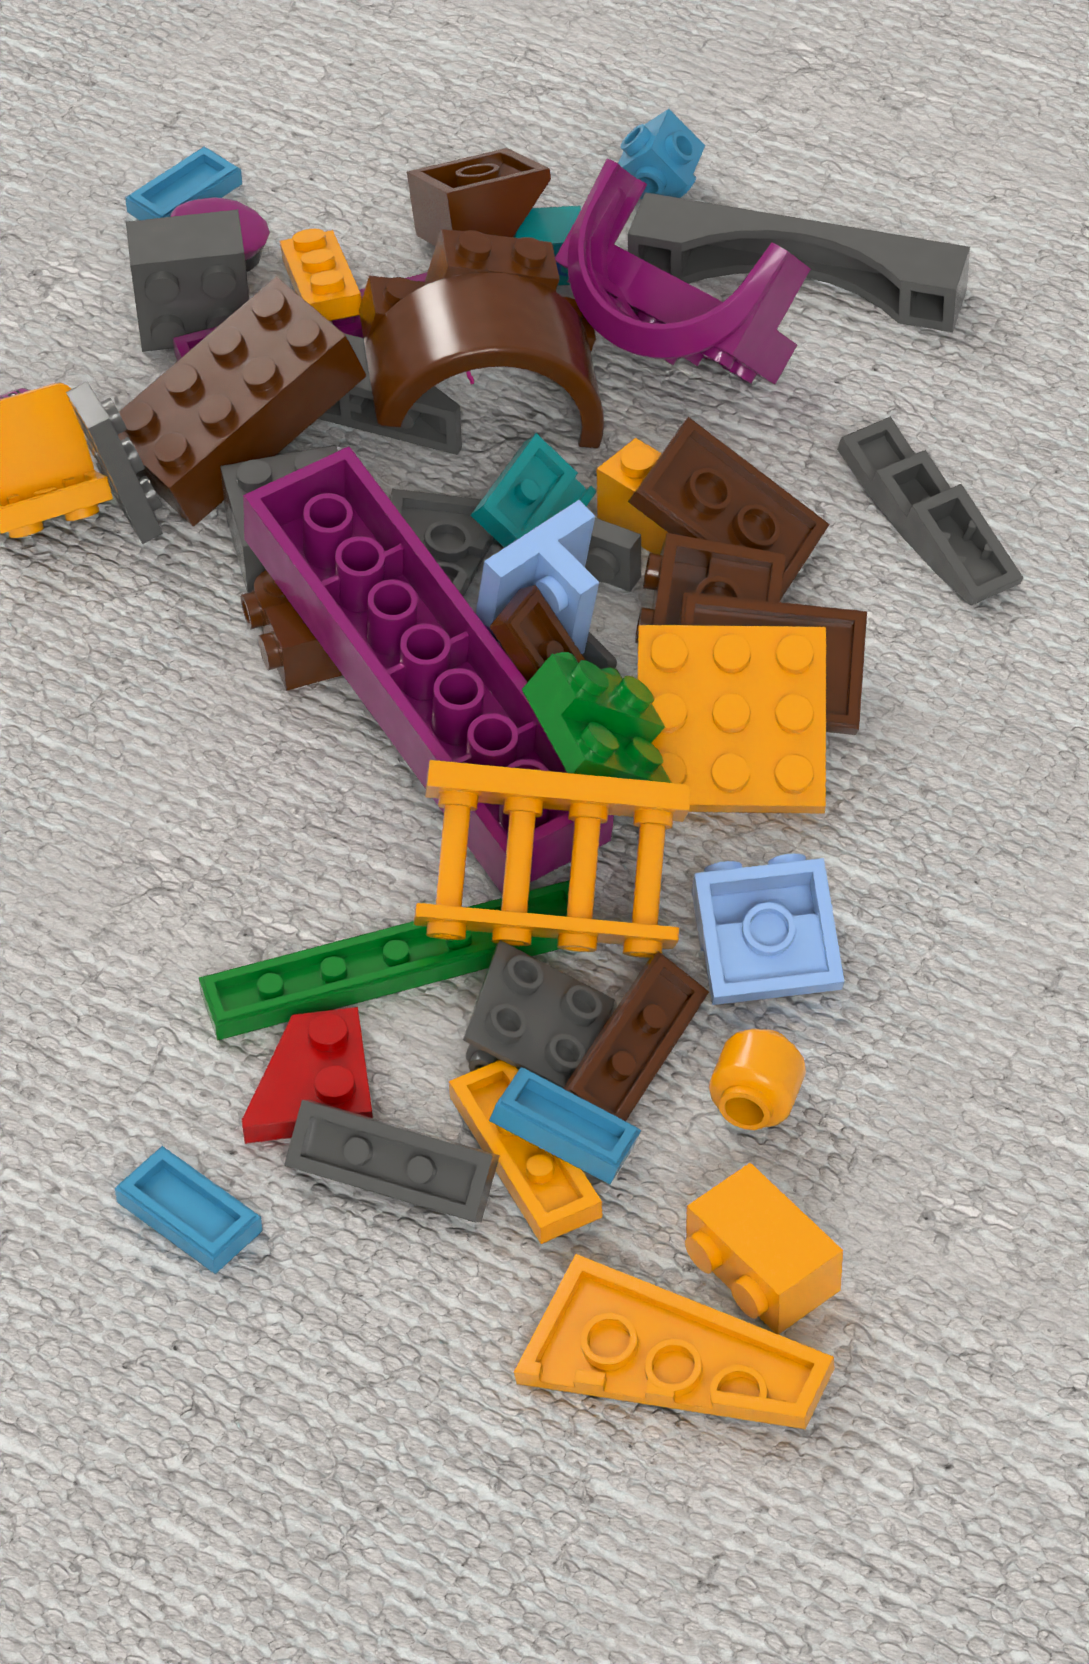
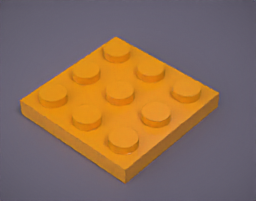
M639 625L638 680L651 691L654 697L652 705L665 726L661 733L653 740L652 744L663 757L661 765L670 781L677 784L691 785L689 812L825 814L826 627Z

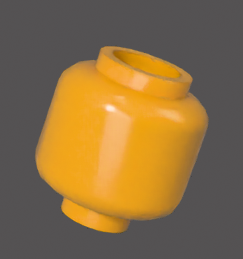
M754 1028L739 1031L725 1042L709 1082L711 1099L722 1116L734 1126L747 1130H758L776 1126L787 1119L791 1113L806 1075L804 1057L792 1042L777 1031Z

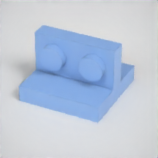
M580 500L484 561L476 615L497 642L499 640L491 630L490 625L521 588L536 585L581 654L585 652L599 581L585 568L595 515Z

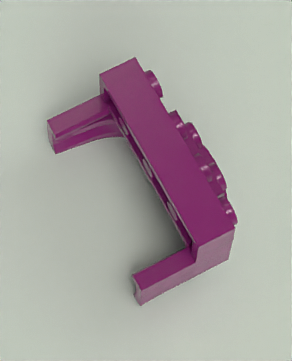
M607 158L575 223L555 257L556 262L568 270L569 278L567 282L570 283L575 301L586 320L606 340L632 354L662 359L673 366L678 358H683L696 366L699 365L702 358L705 360L709 358L720 364L726 371L750 384L758 375L775 385L797 347L796 343L777 329L811 269L789 251L771 242L742 284L731 296L722 302L615 245V242L647 184L635 178L623 169L620 164Z

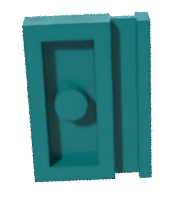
M535 433L522 444L470 516L505 548L576 501L580 500L587 506L597 490L592 486L585 488L575 478L578 472Z

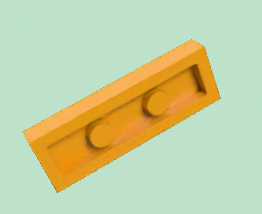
M305 229L295 233L291 239L279 241L283 263L295 292L328 321L360 315L361 293L333 230L324 232L321 229Z
M498 1060L450 1080V1099L481 1149L500 1155L496 1173L537 1239L543 1244L602 1218V1200L581 1169L489 1121L496 1103L518 1072L516 1066Z

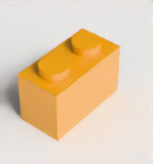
M748 1163L687 1205L685 1247L691 1260L704 1273L710 1274L713 1272L731 1290L732 1296L740 1309L753 1319L759 1317L774 1333L779 1335L841 1291L843 1249L753 1164Z

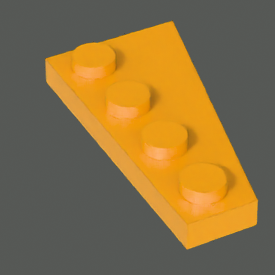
M575 1254L515 1368L514 1376L516 1384L806 1429L835 1366L834 1357Z

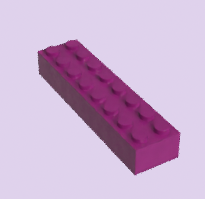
M350 446L243 495L244 540L425 789L429 760L567 773L522 691L527 681ZM432 798V799L435 801V803L438 805L439 799H437V798ZM478 802L477 810L470 811L467 847L501 894H503L509 815L503 813L504 805ZM543 809L542 816L535 818L530 883L571 862L575 821L568 819L569 811ZM608 815L607 822L600 824L599 847L611 841L614 815Z

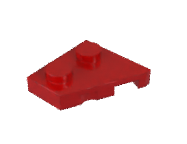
M358 1007L291 1016L242 1118L245 1144L292 1138L302 1100H312L373 1118Z

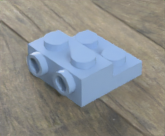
M784 854L770 859L768 865L743 868L740 862L724 861L711 864L704 868V872L694 874L691 891L700 949L704 951L712 1005L842 990L844 976L824 858L806 860V856L803 854Z

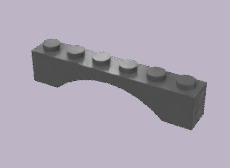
M646 192L628 232L629 253L688 284L707 278L750 273L772 242L789 251L811 269L806 278L830 283L855 293L881 308L897 323L953 333L967 291L969 246Z

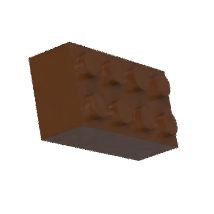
M276 276L119 411L127 430L118 434L120 441L129 437L142 460L145 469L136 474L140 478L146 475L155 492L194 527L224 501L220 466L276 456L367 375L346 335Z

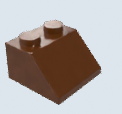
M504 148L407 171L416 236L436 246L441 229L456 231L473 230L483 234L514 237L550 182V168L509 148Z

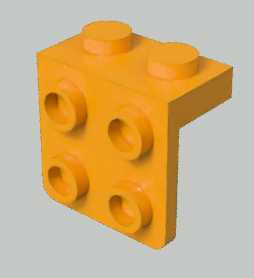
M57 382L0 399V533L8 532L10 538H20L35 534L44 529L42 521L64 515L66 521L90 517L100 512L99 503L113 499L107 476L94 469L84 432L66 393L71 388L64 383Z

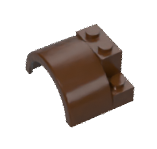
M441 229L425 282L413 281L403 277L388 278L369 275L359 314L376 419L379 425L400 428L413 404L429 389L452 376L481 368L514 367L539 373L563 387L575 401L580 412L581 433L578 440L579 447H600L604 430V412L591 357L596 341L595 330L580 311L575 299L562 297L556 292L560 278L552 242L539 241L530 237L513 238L489 235L473 230L456 231Z

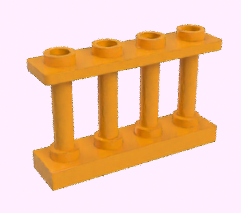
M429 760L425 797L439 799L438 807L444 809L436 904L416 903L414 925L426 926V935L429 937L446 940L466 939V930L492 933V942L498 943L501 940L511 946L531 945L532 936L558 939L557 948L575 952L597 951V943L623 945L624 955L639 958H651L658 951L662 953V949H673L679 940V928L658 925L665 830L672 828L673 821L683 822L690 809L691 785ZM478 802L504 805L503 813L509 815L501 911L462 907L470 811L477 810ZM543 809L569 811L568 819L575 821L566 917L527 913L535 818L542 816ZM608 815L634 817L633 825L639 827L632 923L593 919L600 824L607 822Z

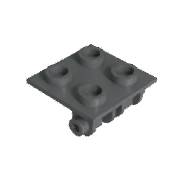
M500 940L497 943L463 1037V1041L469 1043L466 1051L469 1070L472 1072L502 1060L518 1069L521 1067L563 1088L609 1020L615 999Z

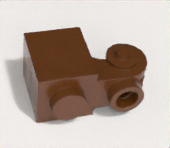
M267 570L263 571L256 577L254 590L241 594V605L249 629L261 627L264 633L258 635V642L266 669L269 671L277 668L286 691L343 676Z

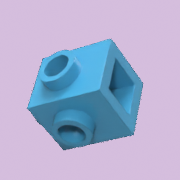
M667 109L646 124L635 127L624 138L620 146L623 153L618 164L635 178L647 184L640 197L641 200L645 192L681 198L695 183L696 176L693 173L706 145L670 109Z

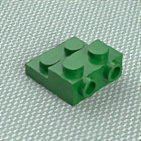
M560 652L551 654L522 688L526 699L567 773L672 783L661 765L663 763L661 753L652 744L653 740L661 733L665 726L652 705L654 697L651 691L638 679L632 676L622 678L618 670L614 668L600 669L586 660H581L578 663L573 654Z

